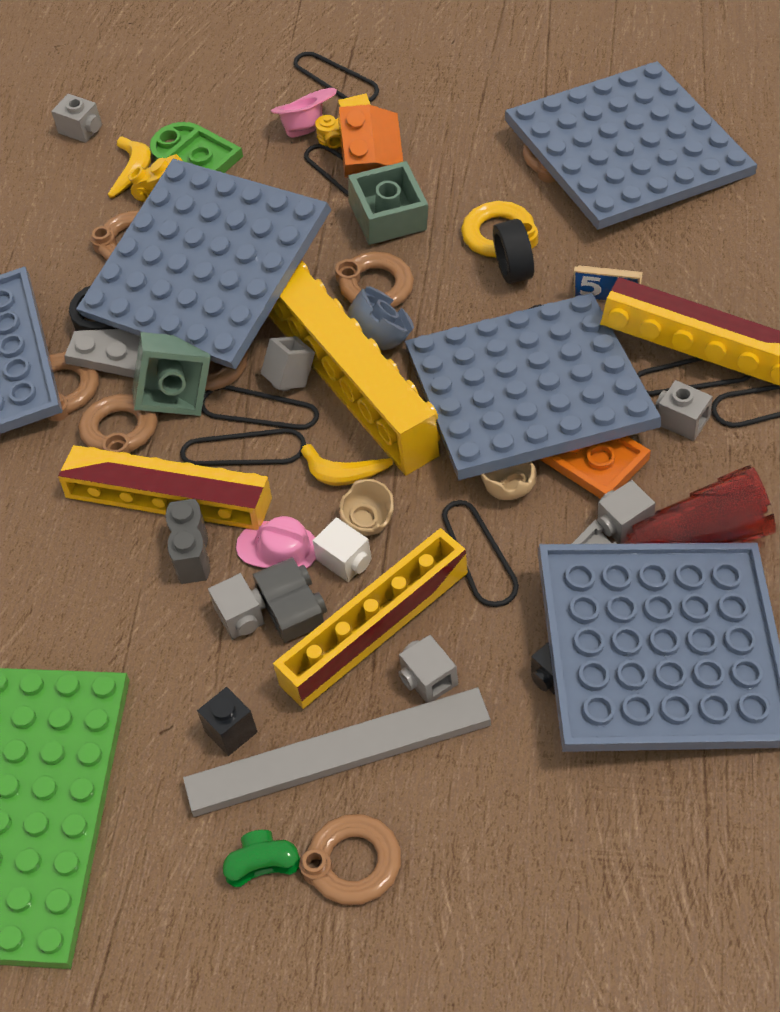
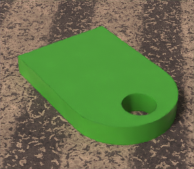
M190 122L169 124L158 130L150 142L154 161L177 154L184 162L223 173L243 157L241 147ZM169 139H175V140L172 141V142H165L166 140H169Z

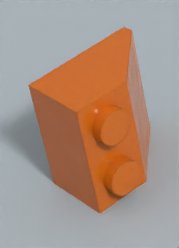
M370 104L339 107L338 124L345 178H348V175L403 162L398 113Z

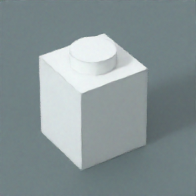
M337 517L312 540L316 560L347 582L357 573L364 572L372 559L369 539Z

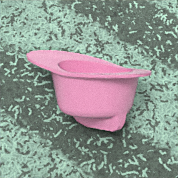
M326 88L315 91L290 104L273 108L271 113L279 114L288 137L294 138L309 134L316 130L315 122L322 116V102L334 96L337 89Z
M281 516L270 521H263L262 526L258 530L246 528L240 534L236 543L237 554L241 560L255 567L268 568L293 557L298 567L304 565L307 569L316 560L312 542L315 538L314 535L292 517Z

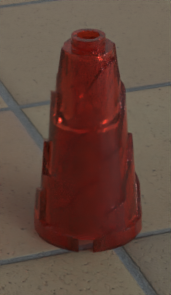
M748 465L717 478V482L689 493V497L661 508L655 512V515L632 525V533L627 534L629 544L733 543L740 540L743 543L776 533L774 514L763 515L768 513L767 506L771 504L758 473L754 467L751 468V465Z

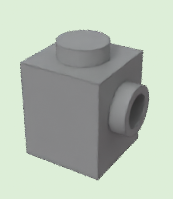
M67 94L51 111L59 134L85 143L102 126L96 103L71 94Z
M296 336L270 338L261 374L278 390L288 391L291 388L305 387L315 352Z
M675 380L668 391L663 390L656 401L655 407L661 416V427L694 441L710 418L713 396Z
M631 480L616 491L611 490L601 498L598 502L597 522L603 527L602 532L606 536H612L619 544H624L654 524L656 503Z
M241 573L208 588L214 609L232 640L241 635H248L259 626L265 624L261 612L262 609L266 608L263 598L257 588L250 590Z
M431 635L420 641L411 642L399 654L401 670L398 673L402 682L410 691L415 688L426 703L436 700L458 685L457 666Z

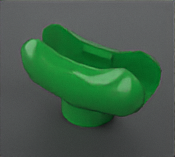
M255 830L241 837L242 848L229 853L222 867L227 883L233 887H241L251 879L264 874L283 873L291 875L299 869L300 856L293 843L287 840L273 841L271 831Z

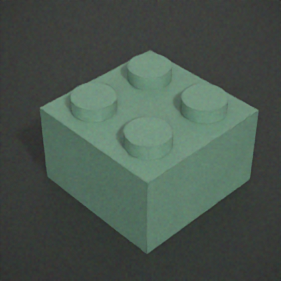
M407 161L348 175V202L368 245L427 230L428 203Z

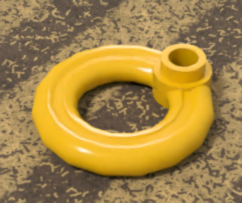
M493 201L484 203L471 210L464 218L461 228L466 245L472 251L485 257L496 258L493 240L484 238L480 233L481 225L491 218L501 217L509 220H521L528 234L531 249L538 244V229L534 224L532 215L524 207L513 202Z

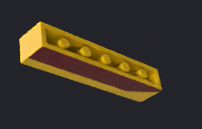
M618 277L606 299L600 325L780 386L779 330Z
M73 445L58 475L66 498L166 515L170 502L195 499L200 506L204 521L258 530L262 526L272 500L267 476L230 471L224 468L199 466L189 462L168 461L158 457L150 458L131 455L126 452L119 453L100 450L95 447Z
M438 529L277 659L273 666L279 686L304 709L468 573L466 549L443 529Z

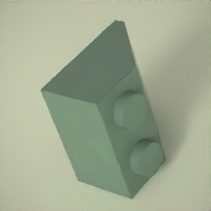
M140 332L132 387L134 410L201 416L211 359L210 354L174 335Z

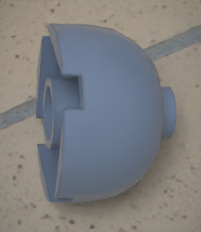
M366 286L353 300L347 316L350 319L355 318L363 334L368 339L373 338L380 350L384 351L395 348L413 330V322L403 308L397 312L390 305L394 301L392 298L378 289Z

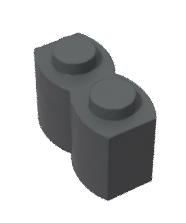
M195 499L170 502L166 510V522L170 531L168 552L178 580L181 584L205 581L210 574V560L206 550L208 532L200 506Z
M293 557L252 574L255 588L261 594L266 610L284 643L313 631L324 622L323 614L327 612L324 600L319 592L313 594L309 588V585H312V581L304 565L298 567Z

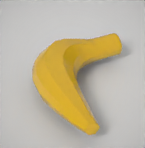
M123 136L118 138L117 146L127 151L130 158L125 169L107 194L110 198L113 199L132 186V182L128 178L132 170L138 166H142L144 169L149 167L151 152L146 144L131 141Z
M306 444L301 449L302 455L308 462L311 474L319 482L332 486H345L353 484L357 480L368 479L393 465L392 458L348 463L333 462L321 458L311 444Z

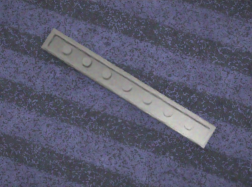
M477 687L183 777L191 812L196 817L491 726V719L480 690Z

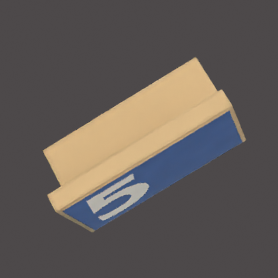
M581 265L575 266L574 297L592 293L596 300L606 301L618 277L642 284L643 272Z

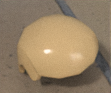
M531 461L481 474V479L487 491L493 497L499 500H514L525 496L531 491L536 483L537 472Z
M357 480L341 498L339 505L340 520L363 536L378 534L386 528L392 518L394 511L393 494L385 484L377 480Z

